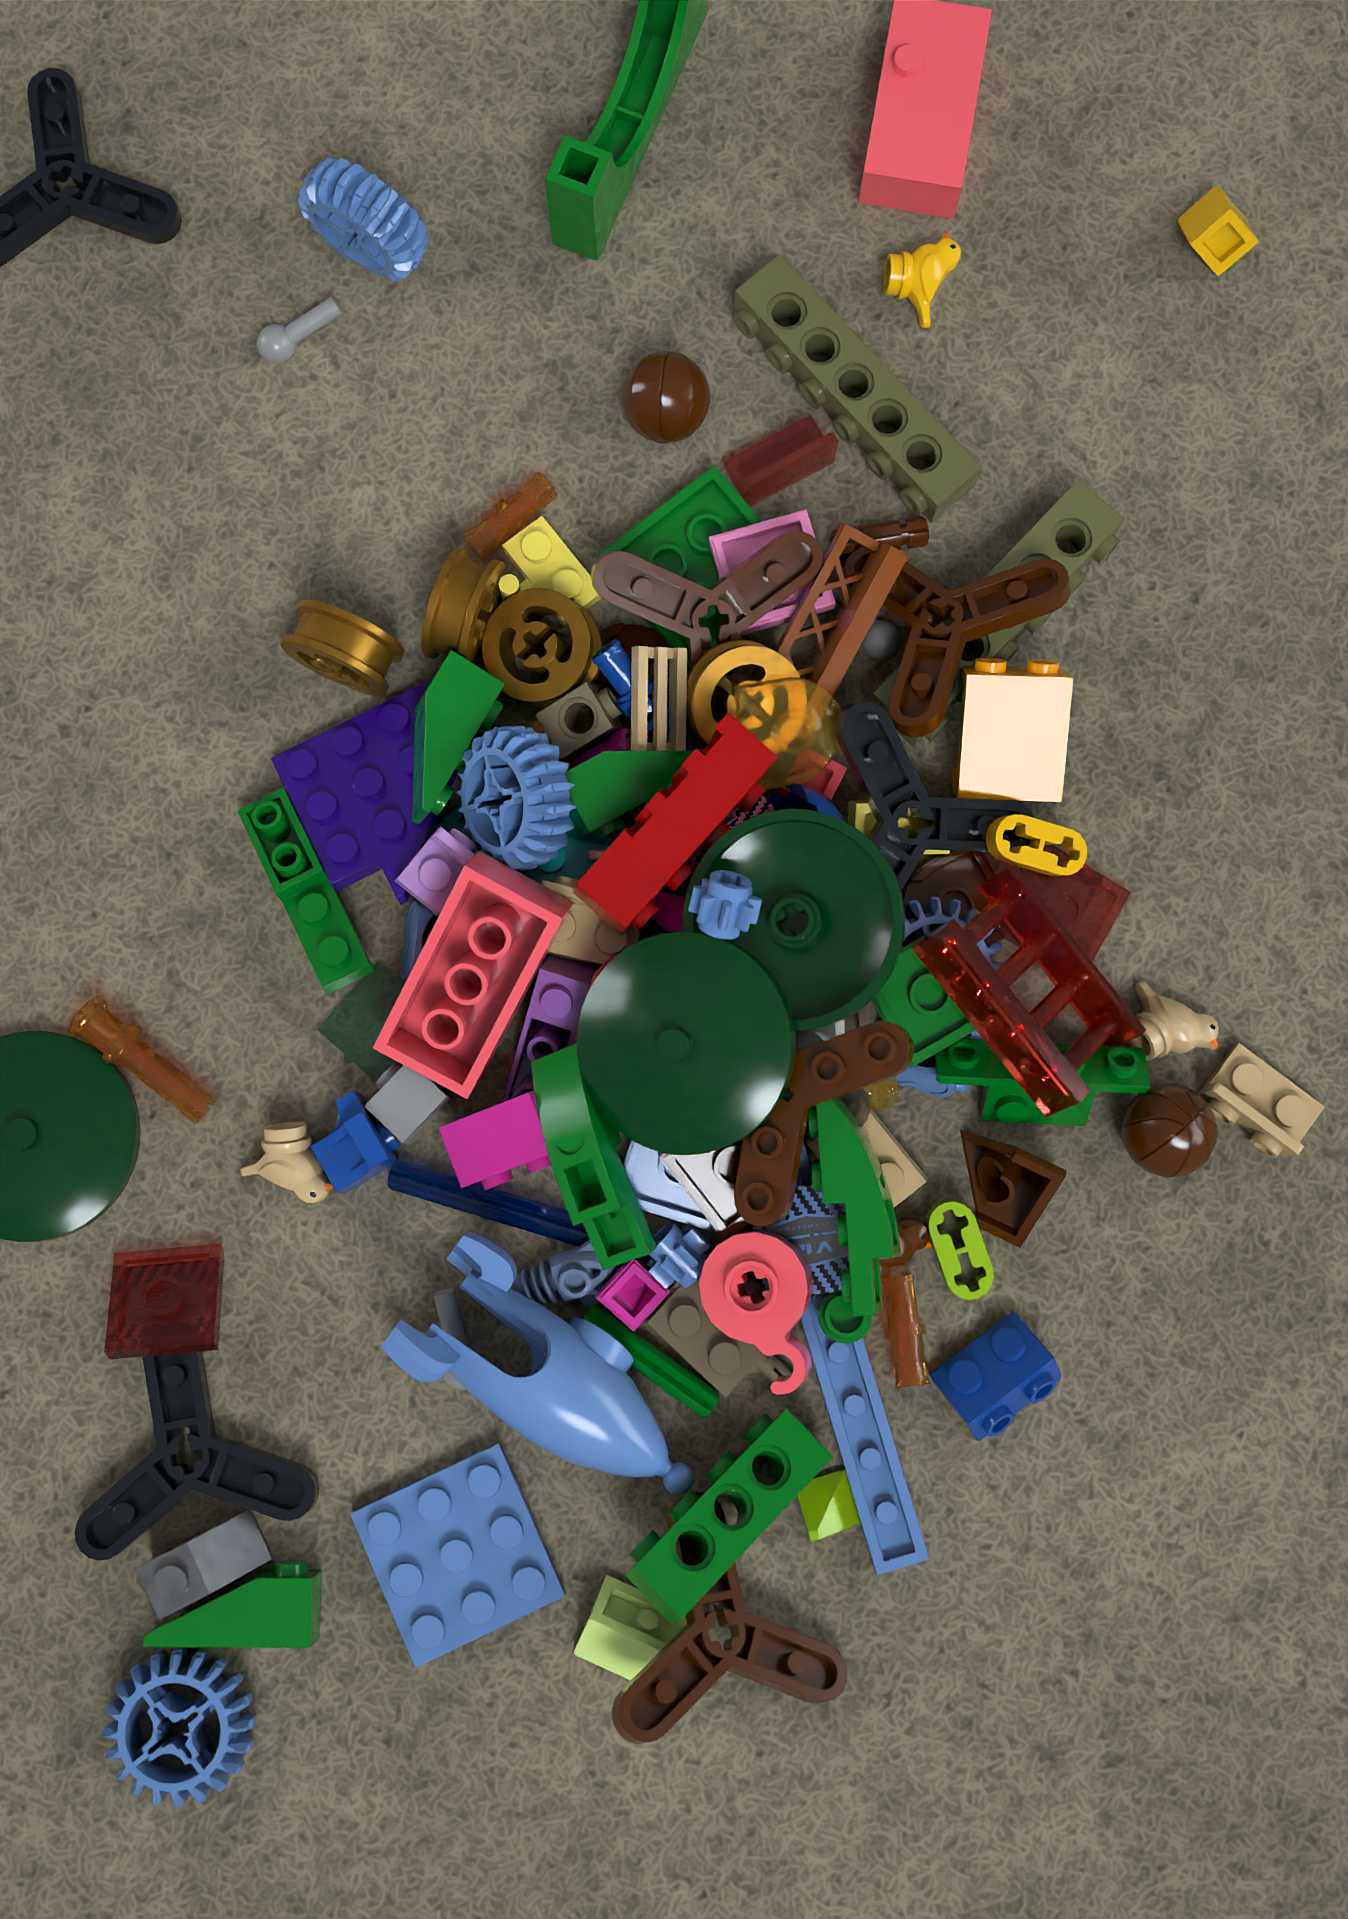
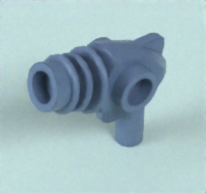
M589 1240L579 1247L551 1255L549 1262L544 1259L541 1260L539 1267L532 1266L530 1272L527 1269H523L521 1274L516 1276L512 1284V1290L538 1304L539 1301L546 1304L548 1300L556 1304L561 1296L564 1301L580 1298L584 1306H593L600 1302L595 1295L611 1279L618 1265L602 1270Z

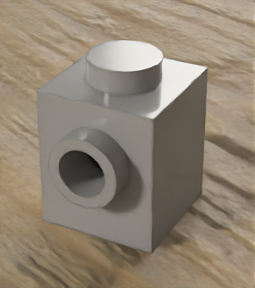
M395 1063L377 1080L375 1086L380 1090L364 1107L400 1142L410 1145L452 1099L443 1091L445 1087L404 1065L401 1066L399 1063Z

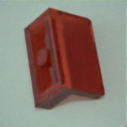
M809 415L725 460L724 469L741 497L752 507L834 463L839 441L834 432L823 436L814 419Z

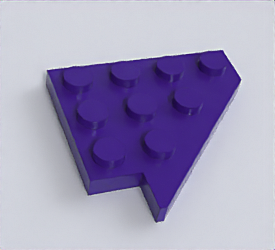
M432 679L271 758L328 880L336 892L382 869L399 903L402 905L409 900L411 894L397 884L395 879L435 832L443 812L442 810L438 816L430 812L419 825L412 821L415 707ZM457 769L454 770L446 784L451 788L458 773Z

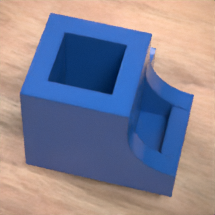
M354 1090L335 1101L338 1109V1119L333 1131L322 1140L310 1146L336 1193L342 1194L348 1193L400 1162L394 1152L395 1149L401 1146L399 1140L381 1122L376 1121L375 1117L364 1107L367 1103L362 1094Z

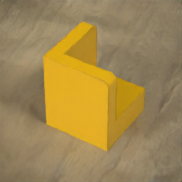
M1218 184L1178 218V222L1189 244L1218 277L1259 243L1244 215Z

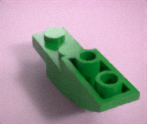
M284 787L237 810L275 894L282 901L322 989L329 995L374 972L375 969L359 938L360 934L339 892H336L330 884Z
M577 1043L532 1061L533 1086L541 1128L551 1165L573 1226L583 1223L602 1270L650 1254L657 1246L615 1146L622 1142L618 1130L601 1114L586 1089L578 1062Z
M836 1098L808 1110L810 1135L812 1138L818 1137L820 1159H815L812 1162L813 1188L816 1193L822 1192L823 1204L845 1203L846 1213L838 1215L837 1223L840 1246L848 1247L850 1269H843L841 1276L843 1300L845 1303H852L853 1317L876 1316L883 1311L880 1258H894L901 1254L898 1225L891 1194L876 1154L854 1115L840 1098Z

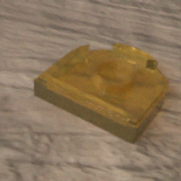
M785 677L733 686L737 720L778 756L760 782L766 790L793 785V783L800 784L818 777L833 759L837 750H840L841 747L835 734V723L842 710L830 693L815 682L799 677Z

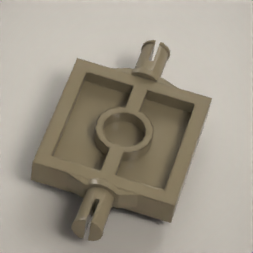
M748 1272L746 1275L749 1281L744 1283L746 1292L754 1294L757 1300H763L762 1283ZM700 1278L687 1288H683L674 1280L670 1285V1293L666 1296L664 1304L646 1323L724 1398L732 1392L745 1376L757 1370L772 1383L779 1377L773 1369L780 1375L787 1376L793 1374L774 1355H764L754 1344L730 1338L712 1324L701 1304Z

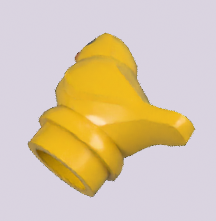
M944 233L942 239L936 244L919 246L912 254L907 251H901L900 254L889 253L886 258L883 274L884 295L895 296L896 300H902L907 297L917 311L920 328H930L931 301L947 274L955 269L961 259L959 245L950 238L948 233Z

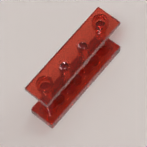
M1014 863L978 887L989 904L963 928L953 919L923 937L911 949L1043 1115L1048 1117L1080 1103L1091 1091L1077 1071L1101 1045L1120 1046L1140 1037L1146 1029ZM1003 920L1022 945L995 970L976 945ZM1037 962L1055 987L1028 1012L1010 987ZM1070 1004L1087 1025L1088 1029L1062 1055L1043 1029Z

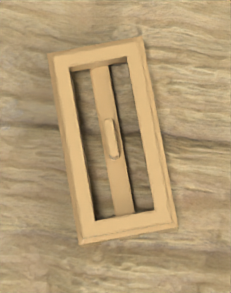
M632 647L631 751H686L687 648ZM648 659H654V691L652 692L653 743L647 742ZM668 659H669V714H670V715H669V725H670V731H669L668 743H667V672H668Z

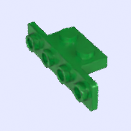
M962 1038L934 1054L935 1075L938 1083L984 1086L979 1103L981 1121L1086 1126L1096 1092L1147 1094L1151 1086L1145 1052L1139 1047Z

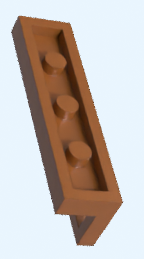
M841 523L823 557L819 572L809 583L774 651L783 655L793 665L790 649L795 639L810 634L814 636L818 652L813 662L795 668L800 676L806 674L802 680L805 690V711L801 725L795 734L796 737L806 742H809L909 555L897 548L882 544L847 523ZM850 539L872 552L860 572L844 577L839 557ZM833 570L836 580L826 582ZM855 582L850 593H848L846 584ZM838 587L842 602L841 610L836 618L819 623L814 606L821 592ZM807 617H809L811 626L802 628ZM830 628L827 636L823 639L821 631ZM749 699L747 700V709L766 720L769 718L770 715L756 707Z

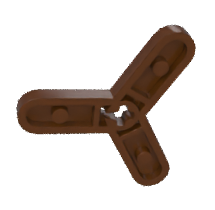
M787 531L778 535L712 586L705 588L631 553L613 550L598 557L592 567L591 581L596 593L607 602L685 636L687 639L689 670H691L698 658L712 648L710 646L712 636L709 629L699 625V617L707 615L708 606L714 605L716 612L725 614V622L717 624L716 645L730 640H741L742 631L816 576L823 562V551L819 542L812 535L803 531ZM744 665L730 670L717 683L711 699L712 714H715L718 709L715 700L718 686L731 693L740 702L741 707L748 711L746 693L726 679L731 674H744Z
M864 547L854 551L846 560L844 568L846 576L860 572L872 551ZM1051 559L1035 560L958 588L947 590L917 568L905 562L879 610L910 633L889 699L888 710L895 729L908 737H922L932 733L939 727L944 718L966 642L1050 614L1062 608L1071 594L1069 575L1064 565ZM931 614L943 620L951 616L953 623L949 626L940 623L935 627Z
M877 1021L796 1051L794 1069L791 1076L793 1080L789 1084V1089L794 1095L791 1099L782 1098L771 1116L757 1130L743 1139L734 1191V1204L738 1214L746 1222L754 1226H769L782 1221L789 1214L794 1200L808 1110L895 1077L905 1071L912 1062L914 1054L913 1040L906 1029L896 1023Z
M703 1492L694 1493L699 1497ZM681 1497L680 1499H678V1500L671 1506L670 1511L673 1509V1507H674L683 1497ZM715 1500V1514L721 1522L727 1524L722 1506ZM668 1515L667 1523L669 1528L675 1521ZM678 1537L675 1550L680 1561L690 1566L697 1565L700 1551L696 1542L688 1537ZM734 1563L685 1615L687 1625L620 1690L614 1699L611 1712L613 1724L621 1737L634 1744L649 1743L664 1736L726 1671L802 1701L819 1704L836 1699L843 1692L847 1683L848 1670L845 1660L839 1651L829 1644L745 1611L736 1564ZM710 1604L714 1607V1610L710 1611L709 1608ZM716 1619H718L720 1627H729L731 1632V1638L723 1642L724 1650H722L719 1641L711 1642L709 1638V1630L716 1627Z

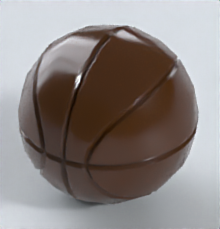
M672 351L656 352L640 359L631 368L622 391V406L628 422L639 435L655 443H675L693 435L705 419L710 405V389L701 368L685 355Z
M1163 1084L1150 1087L1147 1094H1138L1131 1101L1123 1116L1121 1135L1124 1147L1131 1159L1134 1160V1163L1146 1172L1164 1178L1187 1176L1201 1168L1208 1161L1217 1143L1218 1127L1213 1111L1199 1094L1180 1085Z

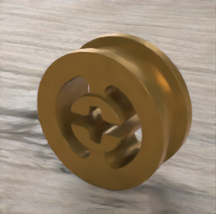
M459 547L449 554L433 587L424 619L421 648L425 657L436 659L440 654L447 656L452 650L477 666L483 656L482 641L486 625L493 612L502 602L499 580L503 575H506V568L503 562L494 559L488 565L470 560L468 551Z
M533 588L510 596L496 608L484 631L482 654L487 672L505 683L502 688L504 693L529 705L546 708L585 682L594 683L600 669L592 662L591 658L604 645L599 626L586 609L554 590ZM545 616H562L571 630L573 646L569 641L562 638L563 634L538 620ZM545 641L544 648L547 650V653L541 658L543 652L539 646ZM515 656L525 660L522 663L524 666L549 676V678L541 683H527L517 669Z
M302 600L297 608V613L301 620L294 635L289 634L283 637L280 644L281 648L295 661L322 677L364 694L385 696L389 684L384 678L391 663L402 660L405 654L403 646L381 628L351 612L316 600Z
M730 640L720 643L703 653L689 671L687 676L686 718L694 733L707 745L716 731V725L728 712L745 728L761 725L751 733L774 754L791 741L801 725L805 711V690L801 677L788 659L765 645L750 640ZM742 665H754V669L750 674L735 673L728 675L726 679L735 687L745 692L748 699L756 707L770 715L763 725H761L762 722L741 707L740 702L731 693L720 686L717 687L715 694L718 709L715 714H712L711 699L713 691L719 680L730 670ZM773 687L775 688V693H776V699H775L774 708H773V698H772V695H771V689H772Z

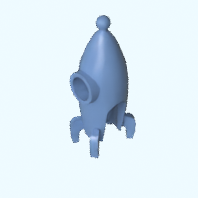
M467 1230L446 1260L467 1276L459 1288L520 1336L529 1346L532 1355V1367L528 1376L513 1377L502 1372L433 1323L422 1334L400 1319L381 1345L389 1357L407 1374L420 1382L431 1383L438 1381L446 1372H449L472 1396L502 1421L533 1444L571 1464L626 1477L660 1476L663 1478V1484L668 1492L674 1495L687 1493L694 1482L693 1471L683 1462L672 1463L668 1457L669 1451L659 1424L631 1377L627 1374L634 1360L631 1354L616 1339L596 1325L580 1318H572L567 1323L540 1304L512 1290L511 1286L517 1276V1267L513 1258L507 1251L487 1238Z

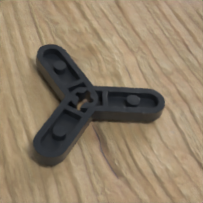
M47 68L35 74L28 84L27 97L36 170L0 196V267L70 216H75L147 243L161 244L173 239L181 229L182 218L172 196L159 188L91 165L82 98L73 78L67 72L58 68ZM70 176L78 188L65 186L62 192H60L56 183L58 181L66 182Z
M862 701L848 705L838 715L835 723L837 741L877 821L868 838L879 848L890 863L901 890L925 850L989 852L986 845V832L995 819L1013 814L1035 818L1026 805L1013 800L928 797L892 720L883 707L875 702ZM908 808H911L913 817L929 819L933 824L931 827L911 829L910 837L908 838L907 830L898 827L899 817L907 816ZM1015 828L1003 833V839L1010 842V849L1012 847L1028 846L1030 840L1015 835Z
M183 1322L167 1327L154 1326L144 1339L142 1351L146 1350L145 1346L149 1345V1340L153 1339L152 1335L156 1334L155 1330L159 1328L164 1329V1331L160 1332L161 1336L157 1337L158 1341L154 1342V1347H151L152 1352L147 1353L148 1356L142 1357L157 1448L85 1510L78 1519L75 1527V1542L79 1550L88 1558L98 1561L108 1560L125 1551L193 1490L284 1521L301 1518L313 1509L318 1500L319 1483L310 1468L298 1462L216 1435L202 1351L193 1352L197 1350L196 1346L201 1345L199 1337L194 1339L195 1343L191 1344L192 1348L188 1349L189 1353H180L184 1351L183 1347L187 1346L186 1342L190 1341L189 1337L193 1336L192 1332L195 1330L192 1327L187 1329L188 1333L184 1335L185 1339L181 1340L182 1344L178 1345L179 1349L175 1350V1354H167L170 1353V1348L173 1347L172 1343H175L176 1338L180 1337L179 1333L183 1331L182 1327L186 1326ZM177 1326V1330H174V1335L170 1336L171 1340L167 1341L168 1345L164 1346L165 1351L161 1352L162 1355L153 1356L157 1354L156 1350L160 1348L159 1344L163 1343L162 1339L166 1338L165 1334L169 1333L168 1329ZM184 1427H188L190 1433L187 1434V1440L191 1449H201L202 1459L194 1463V1472H189L187 1464H178L176 1461V1454L183 1451L185 1447Z

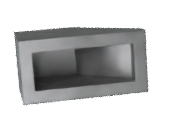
M247 1510L152 1558L137 1567L136 1570L158 1620L265 1564L272 1560L273 1556L253 1511Z

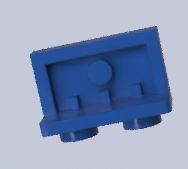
M1012 1311L929 1376L938 1390L966 1423L970 1433L977 1441H980L987 1435L995 1436L1003 1432L1012 1423L1014 1414L1028 1403H1038L1047 1398L1054 1391L1057 1381L1061 1378V1373L1052 1354L1020 1317Z

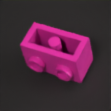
M534 1090L438 1128L461 1188L481 1181L483 1189L487 1190L514 1179L511 1169L526 1164L528 1172L532 1173L551 1165L541 1128Z

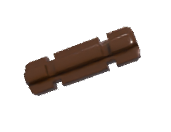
M922 516L906 518L905 524H900L898 520L858 526V530L882 544L891 545L898 550H901V545L906 544L908 549L924 547L928 544L929 540L928 523L926 518ZM834 529L831 532L830 544L833 538L835 537L838 529ZM849 539L839 559L849 558L854 551L863 546Z

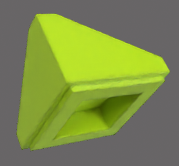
M844 1469L814 1477L797 1495L811 1542L860 1523Z

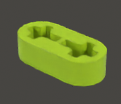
M952 1198L941 1199L930 1207L925 1222L943 1279L948 1288L959 1298L966 1300L979 1299L986 1295L992 1287L994 1273L976 1218L971 1209L960 1200ZM951 1210L956 1217L964 1216L965 1222L957 1226L962 1243L953 1245L950 1235L945 1230L937 1231V1225L944 1222L943 1212ZM962 1253H966L968 1261L974 1268L981 1267L982 1269L981 1273L975 1275L976 1285L970 1288L962 1280L955 1281L954 1279L955 1275L962 1272L957 1256Z

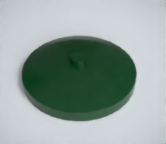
M783 809L766 812L751 817L727 831L709 848L697 865L686 892L683 909V932L704 933L700 930L699 923L697 922L698 914L688 911L694 885L701 886L703 878L710 879L711 873L719 870L732 871L747 877L752 882L751 888H753L751 896L762 899L757 923L750 924L748 932L740 930V935L737 938L727 940L740 945L752 953L776 978L791 1008L795 1031L823 1028L850 1017L868 1004L890 978L901 953L905 934V906L898 879L884 854L868 837L849 823L822 812L806 809Z
M664 933L646 938L626 948L614 957L597 976L587 993L579 1017L577 1030L578 1062L586 1089L594 1104L608 1122L620 1133L632 1141L658 1152L673 1155L704 1154L730 1146L746 1138L757 1130L775 1111L787 1090L794 1069L796 1056L795 1024L791 1008L780 984L770 970L748 950L727 939L715 938L705 933Z
M24 1031L0 1037V1239L16 1242H41L65 1237L83 1229L102 1216L114 1204L128 1184L134 1171L140 1147L141 1127L138 1107L133 1092L126 1078L107 1056L76 1038L48 1031Z

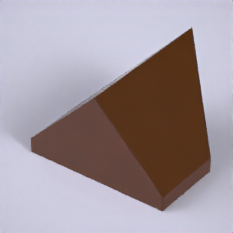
M960 1130L976 1210L975 1218L979 1229L1021 1248L1065 1179L1067 1170L1016 1146Z

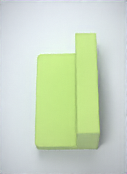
M606 1575L588 1621L577 1642L574 1654L628 1680H632L687 1625L686 1616L671 1625L639 1589Z

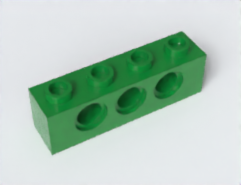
M787 1408L774 1420L765 1413L743 1435L750 1443L737 1458L728 1451L707 1472V1477L713 1483L699 1497L690 1490L673 1507L668 1515L675 1522L665 1533L659 1537L652 1530L629 1553L636 1563L625 1575L671 1625L681 1620L833 1458L825 1447ZM754 1459L765 1460L771 1465L774 1472L772 1485L762 1484L754 1477L752 1472V1462ZM724 1497L733 1502L737 1509V1520L734 1525L725 1524L717 1518L714 1511L716 1498ZM678 1537H688L696 1542L700 1551L697 1565L690 1566L680 1561L675 1550Z

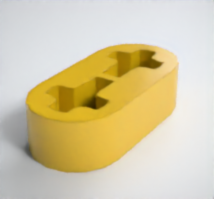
M1013 814L999 817L990 824L986 832V845L994 858L1001 862L1042 874L1068 876L1077 873L1087 859V846L1085 840L1078 832L1026 815ZM1015 828V835L1030 840L1029 847L1018 846L1010 849V842L1003 839L1004 831ZM1062 843V848L1065 851H1069L1068 860L1058 862V856L1043 851L1044 844L1054 845Z

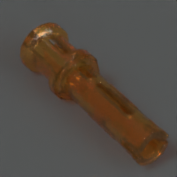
M95 996L85 1003L71 1020L68 1031L75 1037L82 1035L103 1052L102 1059L115 1066L121 1064L164 1100L177 1108L193 1124L199 1123L211 1109L208 1105H214L217 1098L197 1085L189 1076L150 1047L142 1039L141 1029L134 1023L127 1025L106 1008L107 1001L101 996Z

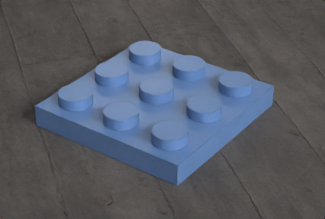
M501 1442L350 1513L415 1668L566 1596V1591Z

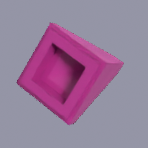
M636 1259L625 1262L595 1295L603 1305L633 1332L670 1293Z

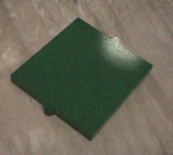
M379 962L374 965L375 971L366 975L317 1029L345 1054V1062H354L376 1082L388 1068L395 1063H399L373 1049V1046L404 986L399 979Z

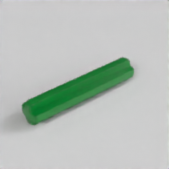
M593 1305L589 1308L582 1319L601 1328L622 1344L634 1359L631 1365L632 1368L700 1417L710 1415L720 1399L718 1391L599 1306Z

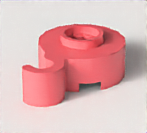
M765 1229L743 1231L718 1244L704 1262L699 1280L701 1304L712 1324L728 1337L754 1344L764 1355L783 1354L791 1359L794 1368L793 1374L779 1376L770 1386L774 1394H789L805 1381L810 1374L812 1366L811 1354L806 1345L791 1334L792 1328L806 1312L810 1297L812 1296L814 1287L811 1266L802 1250L782 1235L771 1233ZM749 1271H753L757 1279L766 1278L769 1282V1289L762 1292L765 1299L757 1300L754 1294L746 1292L744 1283L749 1281L746 1275Z

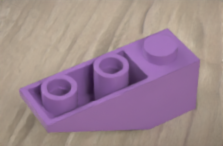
M548 955L539 968L502 1102L534 1090L532 1061L574 1044L582 1006L589 991L593 974L600 966Z

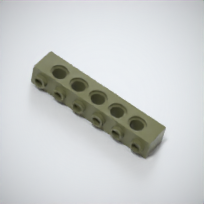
M780 254L735 290L733 319L738 329L749 339L756 337L767 348V357L777 371L782 374L789 372L800 383V392L811 407L815 409L822 407L833 418V427L844 442L850 445L855 442L867 455L866 462L878 478L882 480L889 478L901 491L899 493L901 501L912 514L919 516L922 513L932 523L975 487L982 466ZM787 318L796 324L790 327H783L775 321ZM821 353L826 355L829 360L815 362L808 355ZM844 388H855L862 393V396L850 398L845 396L841 390ZM877 423H888L896 429V432L884 434L879 432L874 425ZM921 458L929 464L930 468L925 470L915 469L907 460Z
M1078 479L984 578L1035 560H1056L1063 564L1068 571L1071 596L1087 577L1081 570L1092 559L1101 564L1119 544L1120 540L1115 534L1125 518ZM1067 540L1076 547L1077 553L1067 554L1061 551L1056 541ZM1052 613L966 642L965 645L971 647L976 652L977 658H998L1008 662L1019 649V646L1014 641L1026 629L1033 635ZM951 616L941 623L947 626L952 624ZM960 660L945 713L957 701L962 703L963 680L960 677L961 666H974L975 660ZM899 667L873 693L870 701L883 707L889 716V699ZM944 714L939 727L924 737L930 742L934 740L947 726L951 718ZM896 730L912 747L923 738V736L908 737Z

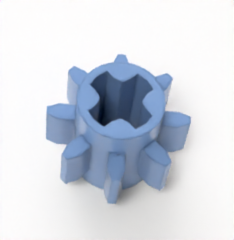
M719 870L712 872L710 879L703 878L701 886L694 885L688 911L698 914L697 922L699 923V928L705 934L719 939H735L740 935V930L748 932L749 925L757 923L762 899L751 896L753 888H751L752 882L747 877L736 872Z
M673 1221L669 1222L653 1236L657 1248L649 1254L652 1259L647 1263L650 1267L647 1272L665 1289L674 1280L683 1288H687L701 1276L704 1262L708 1258L705 1251L710 1247V1244L707 1242L709 1238L696 1226L687 1224L681 1230Z

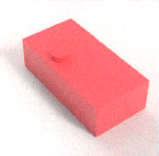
M894 0L858 203L954 218L963 185L992 9L939 0Z
M478 851L464 865L373 1049L468 1099L487 1069L574 902Z

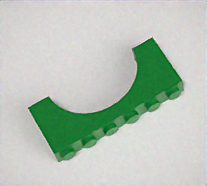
M639 0L627 51L601 117L585 142L564 135L546 175L545 185L553 245L595 261L599 260L706 18L708 0Z

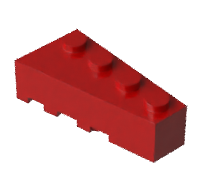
M729 712L716 725V731L703 751L697 748L693 751L672 778L670 787L667 790L662 788L654 795L636 817L635 821L637 823L631 829L626 828L575 886L573 893L621 936L631 925L639 932L660 909L653 901L666 886L675 892L696 869L689 860L702 846L708 851L722 835L731 829L725 821L737 808L746 814L766 791L760 782L778 756Z

